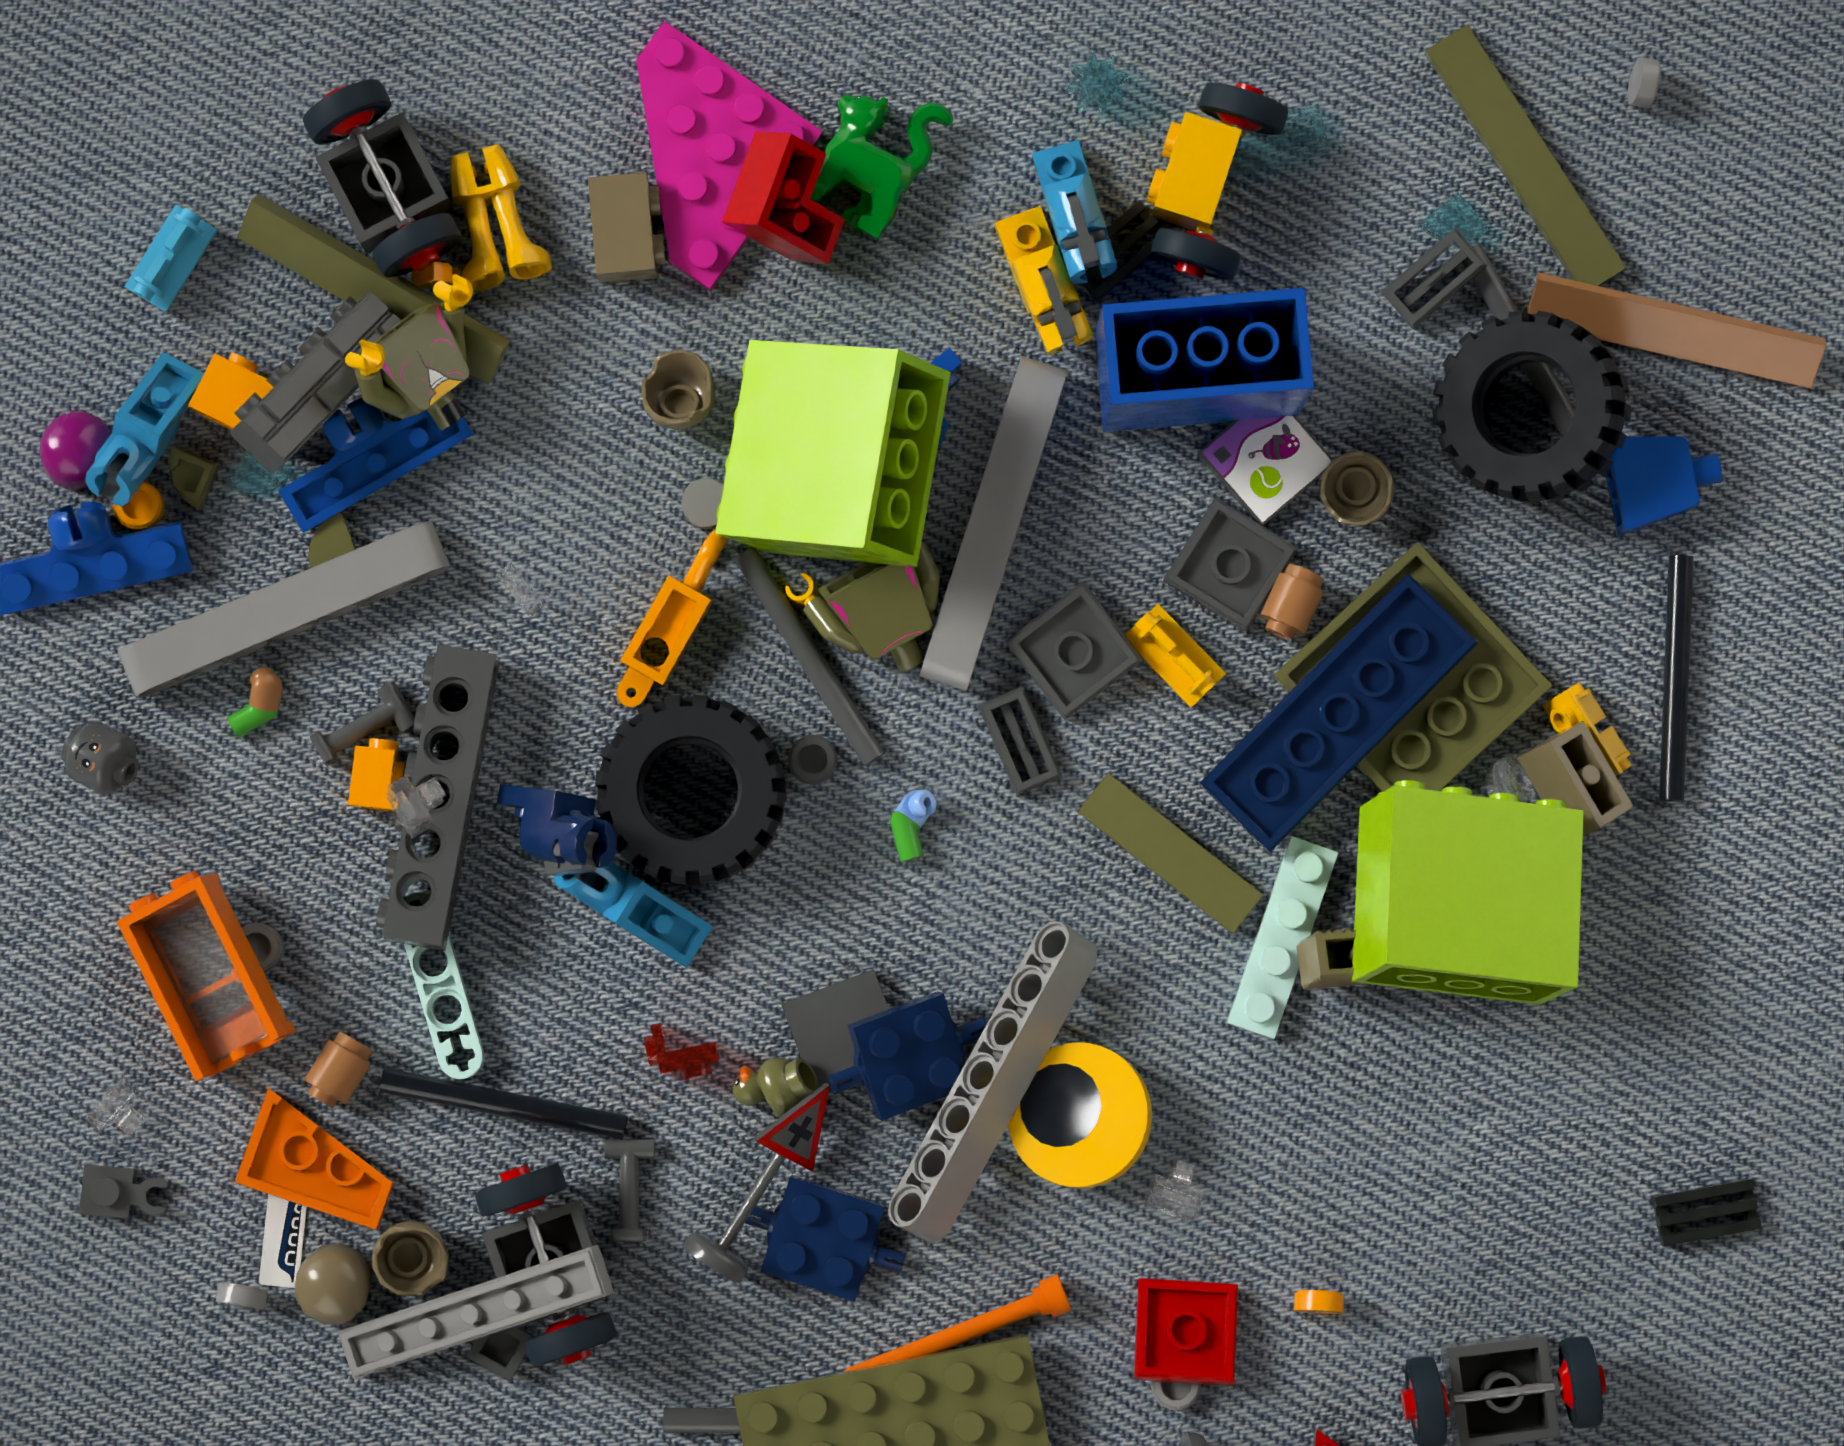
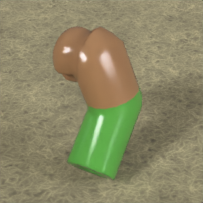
M260 667L252 672L249 680L252 684L249 705L227 717L231 728L238 738L274 719L279 712L283 686L280 677L269 667Z

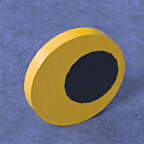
M1067 1043L1048 1050L1008 1123V1128L1018 1155L1034 1173L1045 1180L1061 1186L1081 1189L1093 1188L1119 1178L1138 1160L1150 1135L1152 1104L1145 1082L1138 1071L1125 1058L1099 1045Z

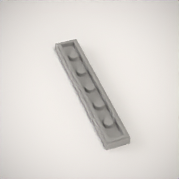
M597 1244L340 1330L338 1335L352 1377L355 1379L614 1293L599 1245Z

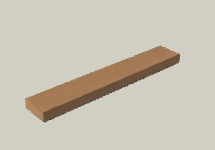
M1538 272L1527 309L1529 314H1537L1538 311L1553 313L1564 319L1567 318L1603 341L1812 389L1826 348L1825 338Z

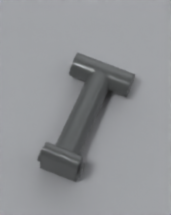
M395 681L389 682L377 690L384 702L381 706L326 737H323L320 731L310 736L312 743L327 767L337 762L334 754L392 721H395L401 733L414 728L415 716Z
M605 1139V1159H620L619 1229L611 1230V1241L645 1242L647 1241V1229H639L640 1159H655V1139Z

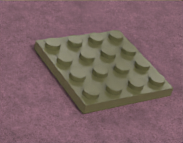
M1418 542L1272 676L1289 693L1408 573L1479 642L1356 766L1380 792L1386 791L1395 782L1402 780L1419 781L1425 784L1424 789L1440 791L1552 687V684Z

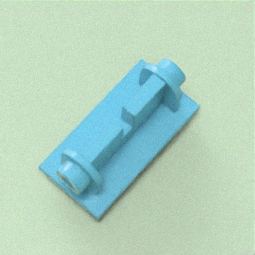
M175 205L124 287L164 312H167L218 230L201 220L202 218L191 210Z

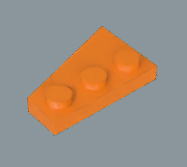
M268 1088L235 1183L378 1231L394 1183Z

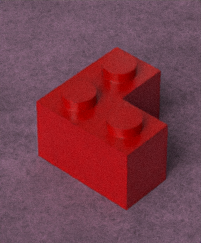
M755 131L722 223L791 261L829 264L845 219L810 200L826 153L792 133Z

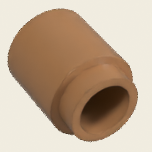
M1288 564L1285 572L1278 574L1260 614V617L1268 622L1265 630L1292 641L1295 634L1305 636L1324 594L1320 589L1324 579L1306 568Z
M339 1031L333 1041L328 1039L304 1078L306 1082L312 1085L307 1094L332 1109L337 1101L347 1105L371 1066L367 1061L373 1051Z

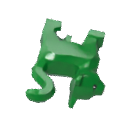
M845 94L837 105L841 116V128L826 146V157L810 200L825 206L845 183L861 192V198L856 207H849L844 211L842 218L845 219L844 223L858 232L864 231L871 238L879 241L896 216L901 196L906 193L916 176L928 166L933 148L926 130L927 125L930 122H937L945 126H950L953 123L952 113L941 104L930 102L921 105L910 115L907 134L913 152L904 159L869 143V138L884 125V121L890 113L891 108L887 105L888 99L883 96L879 101H876L865 95L854 96Z

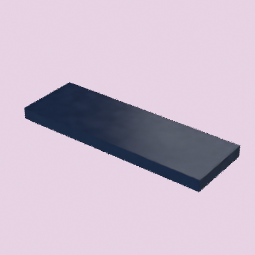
M1408 573L1204 777L1199 785L1270 853L1479 642Z

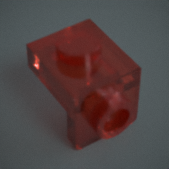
M663 1023L651 1025L652 1035L644 1037L649 1065H659L660 1074L681 1070L684 1080L712 1074L711 1064L721 1062L717 1042L669 1052Z

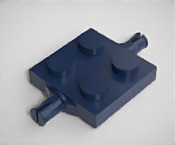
M937 991L851 1023L847 1026L854 1045V1066L828 1074V1082L832 1083L830 1084L831 1090L836 1095L839 1092L861 1084L869 1094L876 1118L881 1121L946 1097L965 1065L964 1045L978 1040L987 1022L983 1017H979V1019L957 1027L951 1019L944 994Z
M794 1175L790 1176L783 1200L775 1208L774 1212L755 1206L745 1224L768 1231V1248L760 1272L854 1302L856 1301L862 1278L871 1268L872 1264L901 1273L907 1254L878 1245V1227L885 1204Z

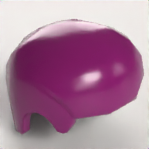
M86 411L63 413L51 422L42 435L39 453L43 471L55 485L67 490L89 489L85 482L86 473L94 463L97 452L112 432L101 418Z

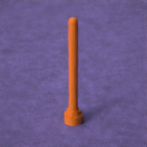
M1054 1274L1039 1280L1040 1286L1031 1289L1033 1294L850 1366L844 1372L942 1352L1038 1313H1041L1042 1317L1052 1314L1053 1318L1072 1311L1058 1274Z

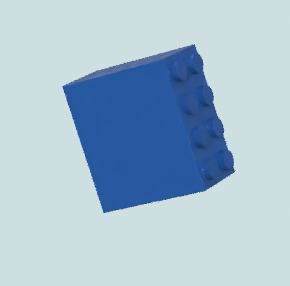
M1305 288L1103 304L1101 307L1094 337L1103 432L1230 422L1254 418L1298 416L1314 389Z

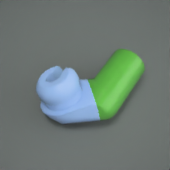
M913 790L906 794L891 815L890 824L900 862L924 856L918 831L927 818L935 812L937 806L935 796L927 790Z

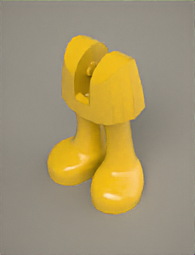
M500 144L482 148L486 161L484 162L485 174H489L491 184L477 187L475 177H478L475 167L471 164L469 153L464 152L451 156L450 189L452 202L463 206L472 243L471 259L465 265L461 276L472 283L473 292L494 288L505 280V273L495 248L486 206L492 204L503 235L510 275L515 279H531L549 272L553 267L550 254L544 248L533 244L525 234L514 192L518 190L521 184L511 161Z

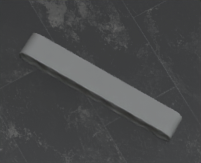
M1021 356L925 655L920 677L967 691L1069 370Z
M433 522L419 523L137 640L118 650V655L136 698L146 697L447 571L451 566Z
M1054 921L1047 923L1035 935L891 1198L888 1214L893 1224L925 1241H939L952 1228L1097 961L1095 944L1062 922Z

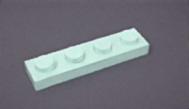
M1293 836L1290 837L1226 1023L1270 1039H1275L1299 969L1296 946L1301 940L1311 934L1338 852Z

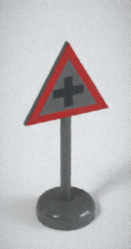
M825 1082L752 1138L755 1142L774 1151L773 1156L719 1242L703 1234L693 1233L687 1237L682 1245L689 1254L737 1283L743 1281L748 1272L747 1264L730 1251L729 1248L785 1158L813 1172L830 1087L828 1083Z

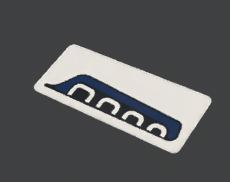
M268 1194L259 1283L268 1286L295 1288L296 1275L301 1266L307 1207Z

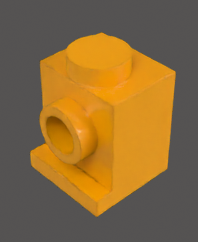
M369 738L368 747L355 745L348 805L354 808L397 812L400 801L395 800L396 791L403 792L406 783L404 781L406 763L400 762L399 742Z

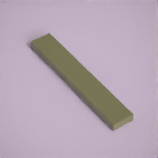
M1465 25L1427 49L1425 56L1570 278L1574 281L1601 286L1626 269L1624 263L1469 26Z
M258 194L251 200L237 238L345 301L351 296L358 302L365 294L372 292L389 308V312L395 314L400 320L404 319L414 310L435 302L439 306L442 302L439 298L401 276L385 277L374 260L261 194ZM464 314L466 364L470 370V375L489 385L496 377L511 341Z

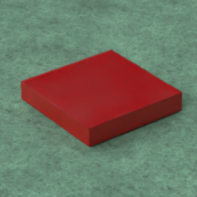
M1139 1278L1137 1284L1133 1380L1233 1386L1235 1383L1238 1284Z

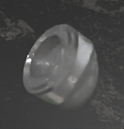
M1509 755L1489 766L1485 778L1489 795L1494 793H1511L1519 796V802L1533 799L1536 789L1517 759L1521 755Z

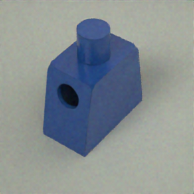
M1684 436L1626 437L1622 449L1615 448L1610 457L1614 463L1605 473L1617 536L1625 535L1697 507L1700 504L1697 487L1722 482V469L1718 455L1710 454L1691 458L1689 443Z

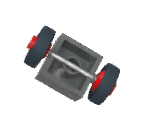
M369 79L341 86L331 91L305 113L303 123L315 144H328L347 137L350 138L315 158L367 255L373 252L374 260L379 270L385 277L390 278L413 271L419 272L433 262H438L440 257L459 243L461 234L454 219L448 214L454 208L404 113L401 112L367 130L368 126L379 120L391 107L389 95L381 82L377 79Z
M528 1164L500 1173L501 1183L478 1190L475 1193L476 1202L483 1217L500 1212L509 1214L523 1212V1214L518 1215L520 1220L482 1233L496 1278L597 1245L582 1199L539 1213L538 1209L532 1210L533 1207L542 1205L547 1196L563 1191L566 1188V1181L559 1164H553L530 1172ZM610 1295L513 1326V1329L551 1316H553L554 1321L559 1319L558 1322L550 1324L544 1333L525 1341L526 1351L532 1365L538 1366L558 1359H562L563 1365H568L592 1356L590 1348L616 1337V1329L609 1312L599 1313L590 1317L581 1315L569 1317V1315L573 1314L572 1309Z
M1539 1332L1440 1345L1445 1386L1440 1380L1439 1371L1433 1357L1424 1356L1406 1360V1390H1401V1403L1405 1421L1411 1420L1413 1434L1418 1446L1446 1445V1418L1448 1414L1453 1445L1495 1446L1561 1437L1555 1396L1560 1395L1565 1402L1566 1411L1573 1428H1592L1602 1423V1395H1606V1381L1602 1365H1597L1596 1356L1588 1337H1571L1560 1341L1558 1376L1552 1375L1547 1336Z

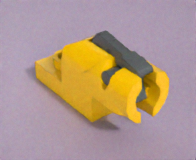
M1041 206L995 222L996 232L1028 316H1032L1047 355L1063 352L1062 347L1064 344L1062 341L1073 337L1076 347L1093 338L1092 330L1074 283L1070 281L1059 246L1055 245Z

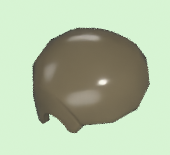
M679 349L660 354L655 358L654 367L649 376L642 380L641 395L643 397L644 410L661 427L682 431L699 424L708 416L715 403L716 393L712 372L705 361L696 353Z
M1349 451L1334 458L1322 474L1321 500L1327 511L1336 521L1347 525L1365 526L1381 519L1391 507L1395 494L1394 479L1390 469L1379 457L1370 452Z
M413 1220L400 1222L387 1229L374 1244L372 1268L380 1284L396 1295L423 1296L441 1281H444L447 1276L449 1251L442 1235L427 1223Z
M342 1243L322 1245L302 1262L295 1280V1298L306 1316L324 1325L344 1324L355 1318L356 1314L360 1313L366 1305L372 1279L371 1268L356 1249Z

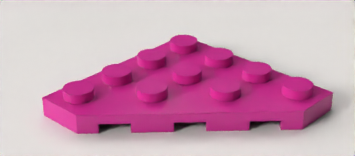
M664 21L640 53L636 62L657 186H659L660 205L671 265L711 292L749 240L748 236L722 223L755 131L792 133L814 147L823 137V131Z

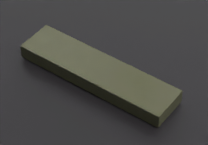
M1107 773L1077 811L1079 815L1231 934L1236 931L1263 896L1257 889L1109 773Z

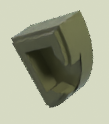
M172 445L169 455V469L173 484L184 500L202 511L220 465Z
M342 512L323 521L314 533L309 547L310 568L356 550Z

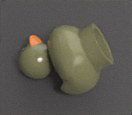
M779 1057L770 1058L761 1064L758 1073H755L748 1066H742L740 1068V1075L736 1077L732 1085L733 1095L739 1103L752 1106L758 1104L765 1097L767 1103L775 1112V1117L778 1118L818 1089L815 1072L803 1058H798L791 1062Z

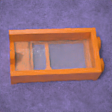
M197 870L173 880L170 883L173 891L160 898L157 897L156 893H152L134 901L129 905L131 913L116 921L195 1081L213 1077L296 1033L292 1022H288L219 883L221 879L218 873L199 876Z

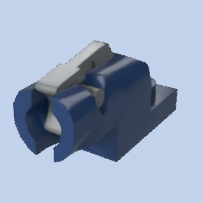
M500 784L497 804L516 808L514 817L522 819L519 831L520 846L533 857L544 861L548 875L562 876L593 872L596 868L609 866L614 859L617 847L616 833L608 821L593 817L596 799L556 790Z

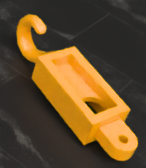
M716 529L704 541L683 582L668 575L620 661L629 667L620 681L616 692L619 702L624 706L638 707L642 705L655 682L666 686L714 600L703 595L701 591L713 565L729 540L728 538L716 535ZM650 638L662 639L669 648V655L664 664L652 667L646 664L641 657V649L646 640ZM630 688H634L636 691L634 697L628 695Z

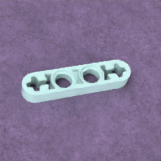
M417 892L411 893L405 898L410 906H413V903L416 901H420L421 905H424L431 895ZM450 933L446 951H443L447 956L448 964L446 970L438 976H427L420 967L421 955L430 948L419 946L414 948L412 945L404 944L442 1071L449 1077L456 1079H469L475 1076L483 1066L485 1060L484 1049ZM444 995L454 996L461 1004L462 1011L460 1017L451 1024L441 1023L434 1015L435 1002ZM467 1024L470 1034L459 1035L464 1049H473L475 1058L468 1061V1070L461 1071L459 1065H450L448 1062V1056L455 1053L452 1038H448L442 1043L440 1032L456 1031Z

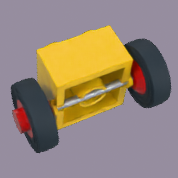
M1207 83L1199 101V109L1223 123L1186 111L1181 124L1172 121L1161 155L1170 158L1166 171L1156 168L1146 200L1147 203L1154 205L1152 215L1156 219L1193 231L1183 232L1160 228L1155 235L1151 253L1157 258L1175 265V271L1185 276L1203 280L1204 275L1232 280L1237 272L1241 255L1210 237L1214 231L1209 228L1239 138H1244L1246 132L1280 135L1288 117V109L1281 103L1264 96V91L1247 84L1236 83V86L1222 83Z

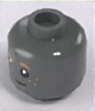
M91 722L84 727H77L69 734L62 748L61 756L65 762L67 775L72 780L100 794H110L122 785H129L135 778L139 768V761L136 759L135 742L128 735L101 722Z

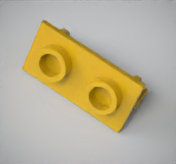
M1159 604L1140 618L1135 626L1125 634L1140 656L1190 708L1226 675L1215 661Z
M1578 682L1542 704L1550 717L1553 728L1558 733L1584 721L1616 776L1632 766L1627 758L1631 753L1626 749L1613 726L1600 733L1594 726L1606 718V715L1592 695L1590 688L1585 690L1582 684Z

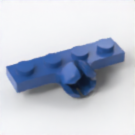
M358 398L347 405L362 430L355 434L340 409L337 410L323 424V431L333 446L334 456L330 461L279 489L278 492L304 533L474 435L464 416L443 430L439 429L427 409L420 414L399 421L389 422L383 417L378 408L365 403L363 398Z
M82 502V508L77 509L76 512L77 518L72 505L56 510L47 522L52 539L51 550L0 562V616L192 572L194 566L182 522L178 521L126 534H118L111 529L106 509L99 502Z

